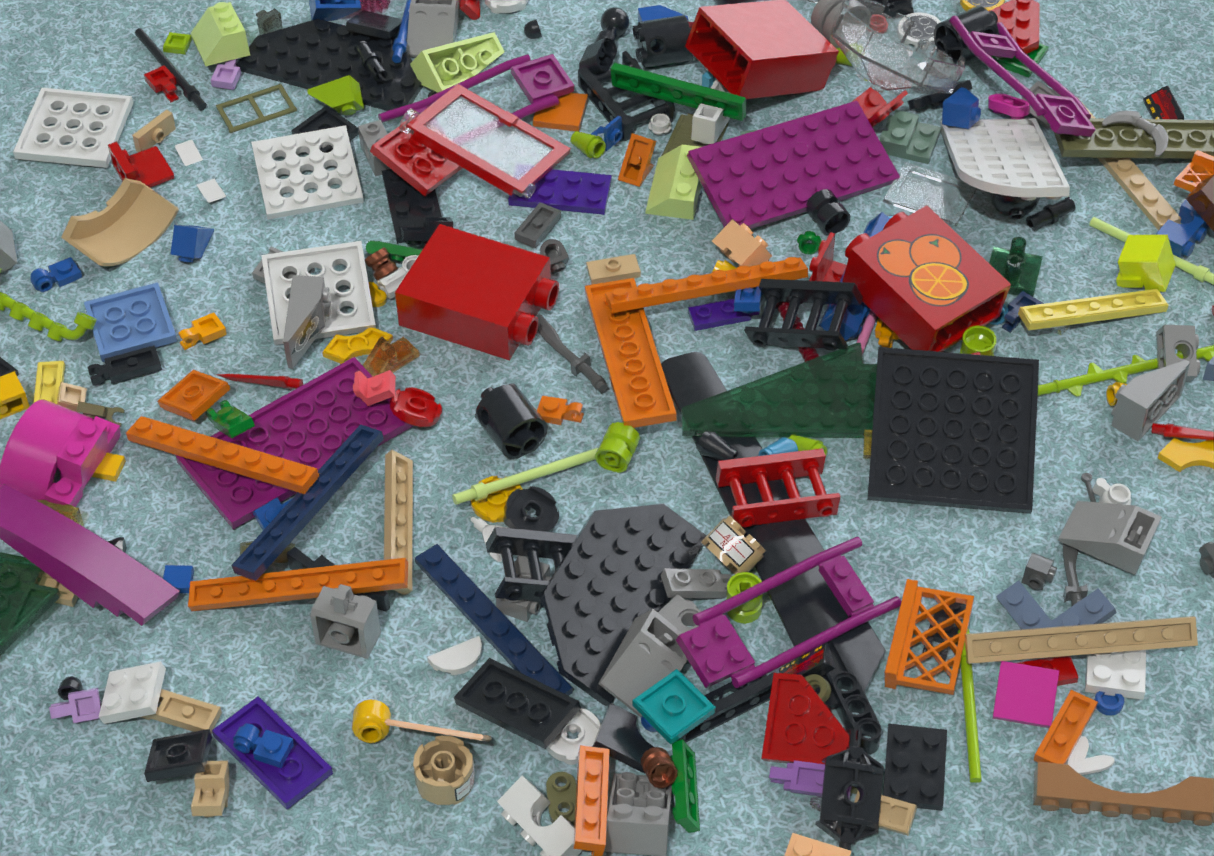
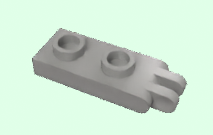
M664 568L661 574L668 598H674L677 594L682 598H725L727 596V583L732 577L731 574H721L720 570Z

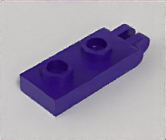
M734 299L688 307V314L694 331L750 321L751 316L759 315L760 313L734 311Z

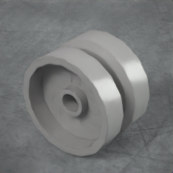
M819 0L813 9L811 24L835 48L856 44L866 33L870 24V12L866 6L857 0Z

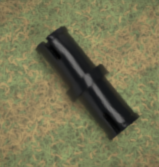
M366 41L358 42L362 50L357 44L354 50L361 58L362 66L364 69L369 70L376 82H382L383 79L379 74L381 73L386 79L388 73L381 65L379 56L372 52Z
M1066 197L1054 205L1048 204L1043 207L1042 211L1028 216L1026 223L1032 228V231H1036L1049 223L1054 224L1058 222L1060 217L1074 212L1076 209L1075 203L1070 197Z

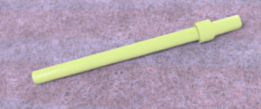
M1095 217L1091 219L1089 226L1123 242H1126L1128 235H1131ZM1173 255L1175 267L1194 275L1193 278L1202 283L1206 281L1214 285V274L1210 272L1209 268L1202 265L1196 266Z
M598 448L487 484L481 482L472 485L471 489L453 494V502L457 505L473 499L475 501L488 497V494L596 460L595 454Z

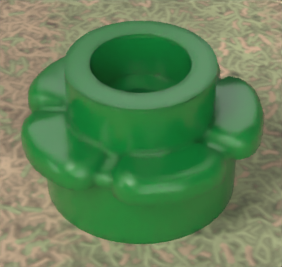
M806 231L797 238L800 251L810 255L819 250L822 241L820 236H816L813 231Z

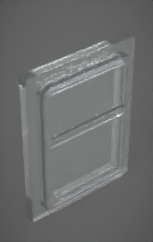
M905 162L898 173L900 177L893 181L883 202L911 212H916L927 205L945 223L957 226L970 201L973 199L977 188L960 179Z

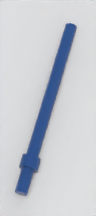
M411 0L406 1L398 37L393 43L392 61L395 63L401 62L402 55L407 49L406 39Z

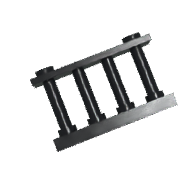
M627 51L622 52V65L643 70L639 66L638 61L632 58ZM587 67L578 69V86L585 94H588V98L604 118L610 123L617 116L622 117V139L624 141L631 138L635 125L650 120L655 114H665L673 122L675 112L673 102L644 94L637 95L620 103L618 101L615 102L612 97L629 90L615 86L607 89L601 85V83L611 80V70L595 75ZM648 101H651L655 106L632 117L627 116L624 112Z
M761 279L759 289L767 299L759 327L745 326L744 329L753 344L761 347L775 345L824 348L830 351H835L836 349L847 350L848 344L839 331L847 306L861 305L863 296L855 283ZM790 302L782 328H769L777 303ZM813 303L805 330L792 329L800 304ZM837 304L829 331L816 330L823 305Z
M495 527L486 542L487 553L501 554L505 577L495 592V598L511 601L541 602L540 595L549 581L543 580L539 558L553 559L556 571L578 535ZM513 555L527 557L531 579L517 578Z

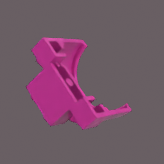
M44 399L34 402L21 416L7 442L0 463V487L5 484L59 513L70 516L83 496V489L106 453L112 451L119 440L120 425L97 416L93 419ZM58 468L60 469L61 480L53 483L55 472Z

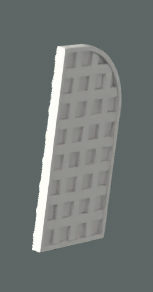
M1023 118L1019 120L981 119L969 129L942 125V121H940L942 136L958 177L963 182L987 192L1021 197L1023 200H1035L1036 197L1058 200L1069 196L1070 186L1036 118Z

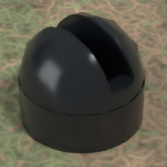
M536 19L525 25L524 33L528 38L536 39L542 37Z
M74 676L66 677L60 683L58 689L59 697L63 700H69V693L83 690L82 682Z

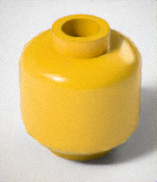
M372 699L364 700L357 704L354 708L352 720L354 735L366 743H375L383 740L388 735L390 725L385 723V720L391 718L388 706L381 701Z

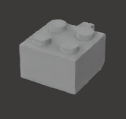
M340 584L338 588L334 589L323 586L310 615L315 644L368 659L381 633L376 601L367 596L354 595L351 587Z

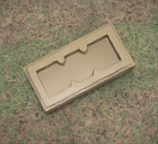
M165 110L132 135L136 152H141L153 147L157 143H161L167 135L176 129L172 112Z
M635 254L586 262L591 285L641 277V271Z
M857 791L854 802H857L860 798L859 791ZM881 795L878 827L909 836L917 806Z

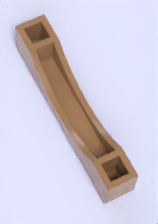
M1038 762L1034 771L1033 805L1041 806V809L1046 811L1068 808L1076 814L1098 811L1102 812V815L1106 817L1129 814L1137 820L1160 817L1168 823L1190 820L1198 826H1209L1214 823V778L1189 776L1179 784L1164 790L1149 793H1126L1095 784L1080 775L1068 764Z

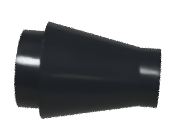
M708 430L705 431L696 446V449L701 451V455L719 461L736 459L738 451L733 449L715 431L712 433Z

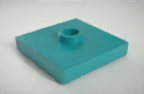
M678 669L632 700V706L670 745L713 715L716 709Z

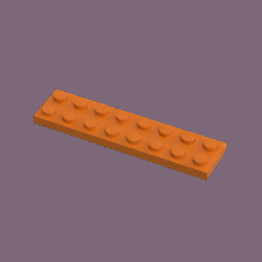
M629 278L586 285L585 295L624 426L630 425L633 428L677 421L676 410L644 308L612 313L606 302L605 292H611L617 288L637 287L635 279Z

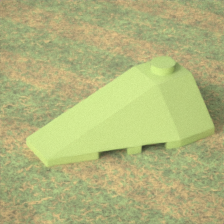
M495 32L423 50L410 65L417 79L422 82L421 85L436 92H441L477 75L501 56L504 50Z

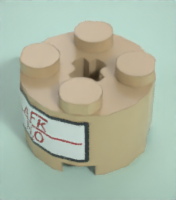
M730 515L727 519L723 518L701 541L733 574L749 572L764 557L762 554L766 551L750 534L745 538L743 535L746 531Z
M436 736L434 741L428 742L425 746L421 744L414 755L413 768L416 786L421 797L437 805L459 804L464 801L474 786L475 778L473 756L469 749L464 746V742L453 736Z

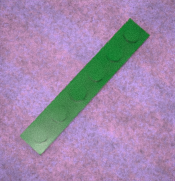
M615 62L611 67L612 86L698 109L700 104L722 108L723 116L743 121L746 116L745 97Z

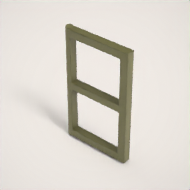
M282 84L216 105L218 112L229 129V133L297 111ZM279 90L289 108L264 116L254 98ZM249 100L259 118L233 127L223 108Z

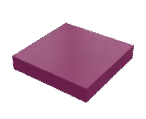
M1001 661L992 719L1050 728L1053 720L1059 670Z

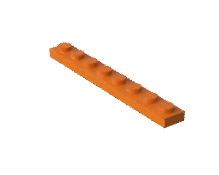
M788 257L777 262L766 261L760 265L739 266L736 269L727 271L716 270L710 274L690 275L683 279H666L660 283H644L638 287L627 289L617 288L611 292H605V296L611 312L616 313L739 289L753 288L759 286L761 279L797 280L808 278V268L801 257Z
M140 416L126 432L128 441L305 494L319 477L317 468Z
M406 558L263 573L256 581L243 576L190 581L188 607L191 611L311 599L319 596L323 586L334 589L338 588L340 584L351 587L353 594L408 588V561Z

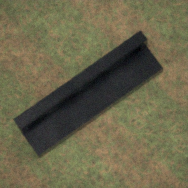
M774 672L760 677L759 680L750 685L748 683L745 684L743 688H735L732 682L704 695L716 707L715 713L677 741L683 739L687 743L769 701ZM728 692H734L723 698L724 694Z

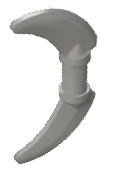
M1115 112L1106 117L1102 122V126L1114 123H1131L1133 126H1138L1145 130L1147 134L1152 136L1156 144L1155 157L1162 155L1167 148L1168 135L1164 127L1160 124L1150 123L1142 118L1139 112Z

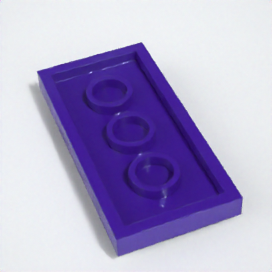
M516 166L514 178L519 180L533 167ZM552 169L534 186L530 184L523 193L515 190L512 196L509 195L508 204L509 206L535 208L541 202L561 211L605 215L612 175Z
M259 696L212 730L214 738L286 809H289L333 774L332 767ZM247 723L259 729V737L261 738L265 730L293 738L294 745L282 768L255 760L253 750H250L249 753H242L235 749L233 737L238 728Z

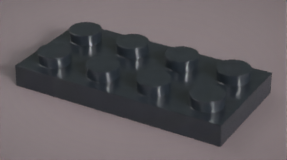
M392 169L381 170L397 244L407 242L403 241L400 236L401 226L425 227L426 217H442L435 189L424 196Z
M491 658L480 667L454 696L456 705L544 749L551 744L581 709L578 700Z

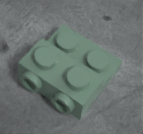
M896 110L894 115L888 116L886 123L888 131H882L880 142L888 155L929 164L941 133V127L918 122L919 115Z

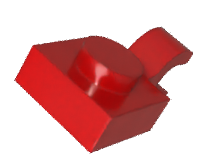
M165 65L144 74L145 82L155 93L163 91L170 103L179 99L174 92L177 90L175 76Z

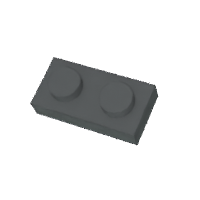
M540 202L515 231V240L537 248L560 220L561 210Z

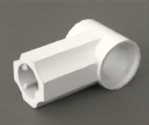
M417 255L408 256L404 259L402 267L377 281L378 287L386 293L387 299L395 297V291L418 258Z

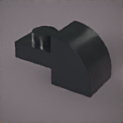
M426 217L425 227L401 226L400 236L403 241H407V244L420 245L422 241H425L426 245L439 224L453 228V221L450 217Z

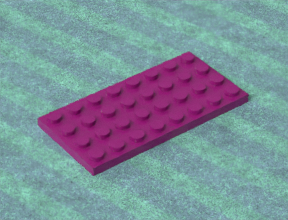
M858 101L688 151L687 154L689 162L724 227L731 220H734L738 225L744 223L750 229L807 212L806 204L809 198L823 189L831 190L838 200L842 201L899 182L901 178Z
M353 357L250 414L249 416L252 417L255 424L253 428L234 438L228 437L221 431L210 437L311 466L319 470L360 424L382 431L384 440L378 446L413 427V425L401 421L393 414L390 409L391 398L367 406L361 398L355 395L353 391L355 372L361 371L367 378L373 376ZM176 455V460L180 467L232 529L254 518L255 516L252 513L254 510L278 497L279 501L282 502L298 493Z

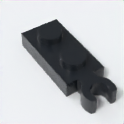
M958 81L908 100L909 109H919L929 104L932 107L943 105L945 99L949 98L961 87L967 90L973 89L971 81Z
M155 345L105 358L104 365L92 364L87 367L93 386L102 384L106 379H110L111 384L162 370Z

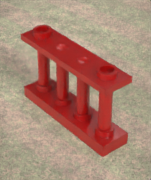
M823 448L718 461L717 485L718 487H731L736 506L732 508L731 517L741 527L837 515L841 497L839 493L826 494L820 474L823 473L826 458ZM809 476L816 496L800 498L794 478ZM783 479L789 499L774 501L767 481ZM756 482L763 502L747 504L741 484Z

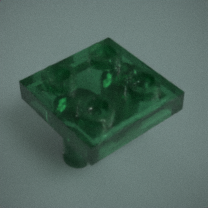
M1022 237L1012 239L1010 250L993 247L989 264L1011 284L1008 294L1018 296L1024 291L1034 297L1043 256L1025 253L1026 240Z

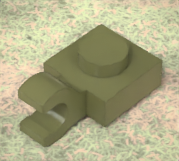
M78 401L76 412L83 413V415L93 419L96 416L105 417L107 421L121 427L122 423L115 422L113 415L116 412L125 413V410L120 407L110 408Z

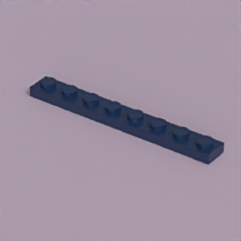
M360 424L318 470L319 477L305 494L298 492L231 565L234 573L256 581L384 440L382 431Z
M438 544L415 557V563L514 670L568 696L573 693L572 686Z

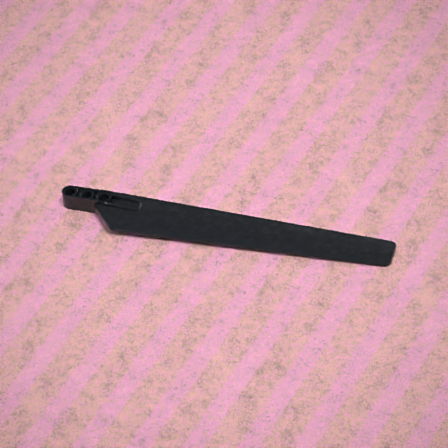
M699 352L686 353L668 358L661 363L670 394L696 446L705 431L708 430L711 433L715 431L733 449L738 451L736 459L758 456L759 451L762 450L761 445L704 354ZM701 455L731 516L732 508L736 506L730 486L718 487L716 473L719 460ZM781 479L767 481L774 501L789 499ZM756 482L741 484L747 504L763 502ZM806 519L742 527L746 531L743 535L745 538L750 534L766 550L762 554L764 557L755 565L762 581L824 551ZM819 566L767 592L793 646L851 617H848L818 571ZM866 622L827 642L836 669L821 677L827 680L831 687L830 696L825 704L829 709H836L848 734H850V729L862 730L860 748H864V752L871 755L879 749L882 729L865 694L886 650L869 622ZM820 687L815 689L817 694L820 693Z

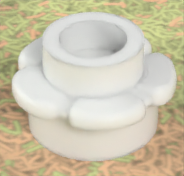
M655 114L652 116L648 127L654 134L661 135L670 132L671 121L665 114Z

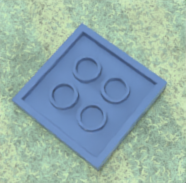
M158 282L84 302L87 315L97 319L92 332L102 362H105V358L153 345L156 348L177 342Z

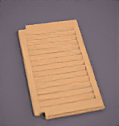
M391 719L385 720L386 725L481 741H492L491 736Z

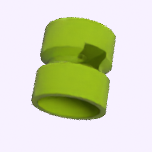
M984 326L968 328L963 334L960 353L972 354L979 352L981 355L993 356L996 347L994 332Z
M622 422L610 424L603 437V441L596 451V462L606 470L617 473L624 472L639 444V433L630 425L624 426Z
M748 572L733 575L727 583V599L762 582V580ZM763 594L727 612V615L737 623L746 624L757 620L762 612Z

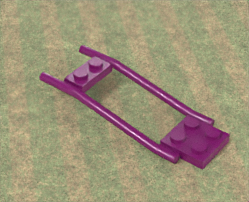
M957 16L950 18L949 22L969 50L1025 98L1037 116L1042 115L1045 117L1053 132L1074 136H1092L1096 129L1089 121L1091 114L1082 102L1026 55L1002 22L997 23L999 35L974 31L969 33ZM990 55L998 58H1013L1015 56L1060 96L1039 93L1035 96L1033 92Z
M526 54L507 60L458 83L469 89L511 70L512 76L531 103L512 113L519 117V119L558 105L559 100L557 97L574 92L575 86L554 54L531 60L530 56ZM455 85L421 101L378 114V119L383 123L404 116L406 122L414 115L418 116ZM434 118L427 123L445 137ZM496 120L452 142L463 147L507 125Z
M854 537L815 554L713 607L694 614L693 621L699 626L680 634L676 642L704 687L708 688L731 677L733 686L739 688L849 630L900 607L902 601L898 596L874 606V600L843 555L862 546L860 537ZM819 566L818 571L848 617H851L755 667L754 659L726 615L723 614Z

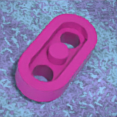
M993 94L988 97V108L992 109L994 113H1003L1016 120L1023 119L1030 113V105L1025 100L1007 94Z

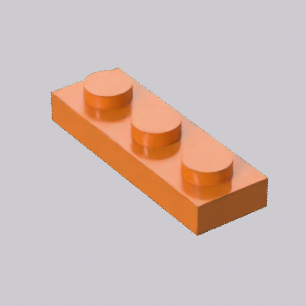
M1070 690L1037 749L1034 761L1066 764L1095 712L1098 702Z

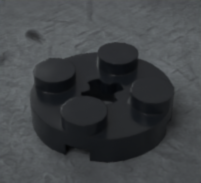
M530 486L529 489L521 490L519 488L510 494L504 506L503 521L509 528L552 532L558 522L559 511L557 512L556 501L549 492L539 487ZM531 508L536 510L535 515L537 517H530L525 512V509L528 511Z

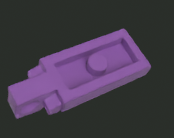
M794 761V763H787V768L771 766L769 779L770 782L784 784L783 789L791 793L822 797L825 764ZM849 786L846 791L849 800L852 786Z

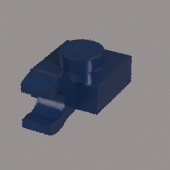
M1022 291L1008 304V313L1004 316L1007 322L1002 328L1011 333L1022 320L1018 315L1020 307L1044 303Z

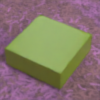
M169 32L163 45V52L185 55L192 41L191 35Z

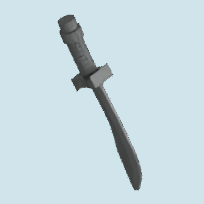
M541 314L537 315L540 335L553 349L570 362L571 373L576 377L579 373L584 374L591 381L595 389L601 393L605 392L608 385L604 378L590 367V356L584 352V355L580 358L577 357L562 343L556 330Z
M1063 543L1064 567L1068 586H1065L1063 598L1064 603L1071 601V606L1087 596L1088 588L1087 584L1079 586L1076 560L1079 550Z

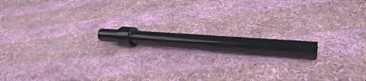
M138 28L135 31V35L161 66L165 65L175 76L176 83L183 90V95L189 102L192 101L199 110H204L207 104L200 97V92L196 87L186 81L144 30Z

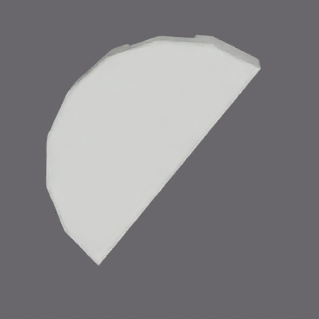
M480 636L428 656V663L434 670L448 672L451 675L466 673L476 666V662L481 656L482 643Z

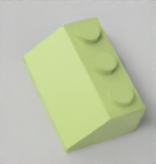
M219 2L212 7H208L191 32V37L204 65L209 66L250 56L245 29L231 2Z
M682 144L658 158L645 214L694 220L702 184L689 162L687 154L688 151L700 147Z

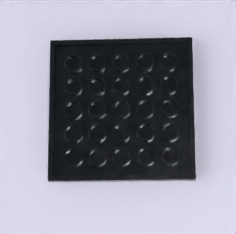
M878 347L867 500L1031 514L1033 506L1039 360Z

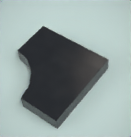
M610 703L592 747L609 749L610 757L645 774L641 766V758L647 750L654 748V746L646 742L639 733L636 725V715Z

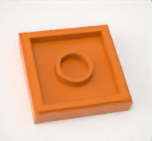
M569 93L557 97L559 100L558 105L537 111L534 114V127L580 131L588 102V94Z
M192 370L157 402L164 410L195 421L230 390V386L226 381Z

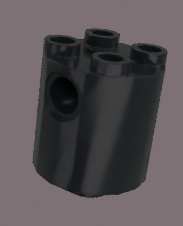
M975 6L955 15L969 33L974 31L999 35L997 27L998 17L994 11H988L982 6ZM950 18L935 26V47L940 56L951 66H958L976 56L969 50L949 22Z
M681 15L638 22V25L633 26L634 39H638L639 48L635 50L637 61L641 62V65H644L645 68L691 61L692 53L685 45L692 28L689 27L686 16ZM656 39V44L651 47V42Z
M511 383L496 388L489 387L482 392L481 401L476 408L475 419L505 457L518 459L535 451L543 443L547 435L548 426L516 384Z

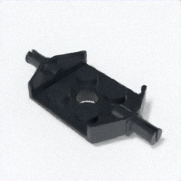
M857 729L849 730L847 750L822 759V762H825L820 819L815 823L816 826L837 840L840 848L850 851L851 845L855 844L856 840L878 833L884 766L865 753L864 748H860L862 730ZM849 786H854L858 789L860 798L857 802H852L848 799L846 791Z

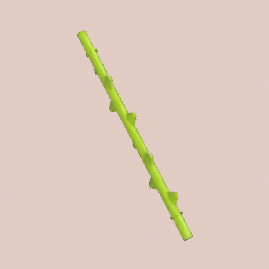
M1214 345L1196 350L1197 359L1204 358L1209 362L1214 357ZM1177 350V357L1183 359V353ZM1133 355L1131 364L1102 370L1092 362L1089 363L1088 371L1085 375L1059 381L1056 379L1053 382L1038 385V396L1053 392L1060 393V391L1067 389L1071 394L1079 397L1084 385L1110 379L1126 384L1128 375L1158 369L1157 358L1144 360L1138 355Z

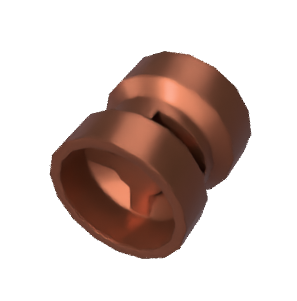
M385 247L365 259L366 265L374 271L373 276L376 281L398 269L395 262L390 261L389 253Z
M654 747L643 754L641 766L651 785L656 788L670 786L677 777V769L671 761L668 752L663 748Z

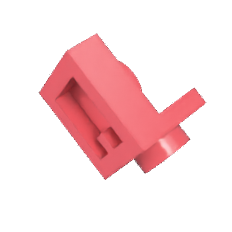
M389 370L367 378L361 371L355 372L353 391L367 406L395 396L396 376Z

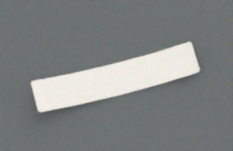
M193 140L175 145L185 166L203 160ZM215 179L197 184V187L208 203L226 197Z

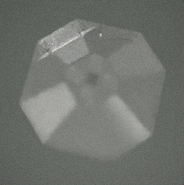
M843 0L834 18L831 36L857 72L856 76L858 78L869 81L871 83L870 87L878 92L883 93L886 90L896 96L905 90L908 94L953 92L965 70L964 57L960 56L957 64H954L952 57L944 51L938 50L935 58H933L932 56L937 46L928 39H920L917 43V49L904 44L915 22L913 19L899 12L893 18L883 13L884 5L875 1Z

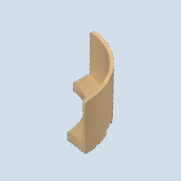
M124 178L118 190L106 202L107 207L100 212L95 210L81 216H71L61 238L98 265L115 266L130 261L156 242L170 226L179 209L141 181Z

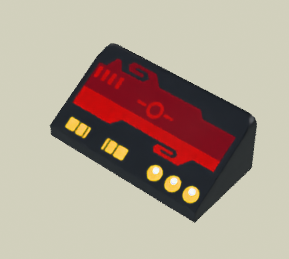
M1169 86L1162 87L1143 98V102L1152 119L1184 120V114Z
M824 643L779 668V673L797 674L804 677L812 674L823 676L836 669L828 643Z

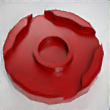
M413 387L406 388L405 391L398 389L395 391V396L390 399V409L393 414L401 421L410 425L430 427L439 421L442 414L441 404H437L435 397L422 389Z

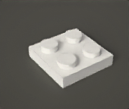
M1146 650L1086 655L1085 692L1097 693L1102 691L1105 692L1104 695L1115 696V694H1121L1125 698L1144 700Z
M162 662L109 672L99 713L100 720L107 724L156 714L166 671Z

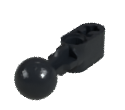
M612 7L602 14L600 24L603 31L599 32L594 43L587 46L579 62V69L587 67L595 75L607 72L610 69L617 54L614 40L617 36L623 35L629 27L628 14L621 8Z

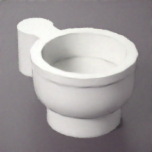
M1103 478L1096 480L1092 491L1100 496L1099 503L1131 505V492L1128 487L1123 484L1110 486Z

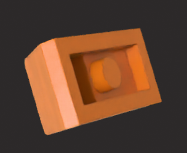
M631 134L618 180L638 187L642 185L654 167L653 164H650L656 145L655 140Z

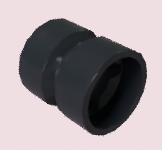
M820 190L807 201V212L816 221L825 235H829L830 232L838 233L848 226L851 216L831 190Z

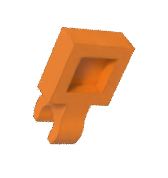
M542 396L537 408V412L546 423L562 425L563 419L581 423L584 413H581L583 404L572 402L568 405L567 399Z

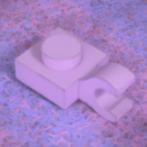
M237 59L226 61L225 65H217L211 78L212 87L235 89L241 75L240 67L236 66Z
M98 688L69 693V702L54 703L49 707L51 719L72 715L73 723L98 719L101 709Z

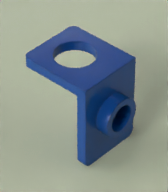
M617 116L605 127L600 126L591 133L596 136L604 133L605 151H608L622 139V117Z

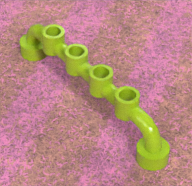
M0 292V310L5 311L6 307L11 309L9 316L23 321L25 317L30 320L28 326L35 330L42 331L43 328L48 329L47 336L61 342L63 338L68 340L79 339L85 334L87 329L93 330L97 319L90 315L77 312L74 323L78 324L76 329L70 330L65 325L49 319L48 316L34 311L26 304L15 301L9 295Z

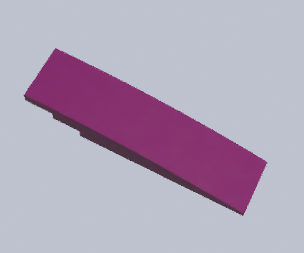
M5 484L0 487V539L93 609L101 604L115 616L119 617L122 613H125L143 626L178 598L180 592L178 589L103 538L50 507Z

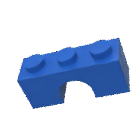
M1185 200L1181 204L1178 215L1181 217L1180 223L1182 224L1168 219L1156 233V235H1168L1173 255L1180 258L1190 256L1197 241L1202 242L1209 228L1202 217Z

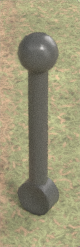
M1083 473L1081 480L1086 485L1090 502H1096L1091 486L1092 475L1090 473Z

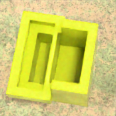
M1128 235L1118 259L1120 271L1116 278L1117 286L1123 288H1142L1144 285L1145 290L1158 289L1159 292H1166L1176 265L1168 235Z

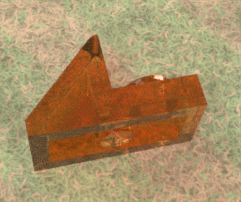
M381 336L364 362L363 367L372 376L389 370L394 373L420 356L419 350L404 337L390 344Z

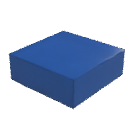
M165 565L163 579L178 589L179 593H189L190 581H193L194 568L193 566Z

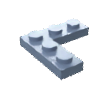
M1019 580L996 596L997 600L1021 630L1098 624L1105 622L1117 613L1114 606L1099 588L1052 621Z

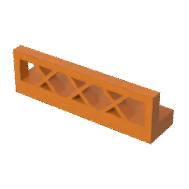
M580 745L578 752L573 849L591 851V856H603L606 846L609 749Z

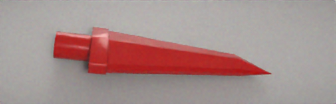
M216 374L232 381L282 387L285 389H297L303 385V379L287 376Z
M1153 423L1152 434L1164 435V437L1214 440V431L1171 423L1166 425Z

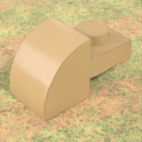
M207 761L205 772L195 773V792L191 804L192 816H222L224 808L228 807V761Z

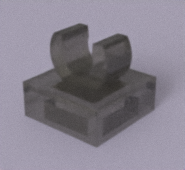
M275 8L268 13L265 10L256 13L259 35L283 29L281 13Z

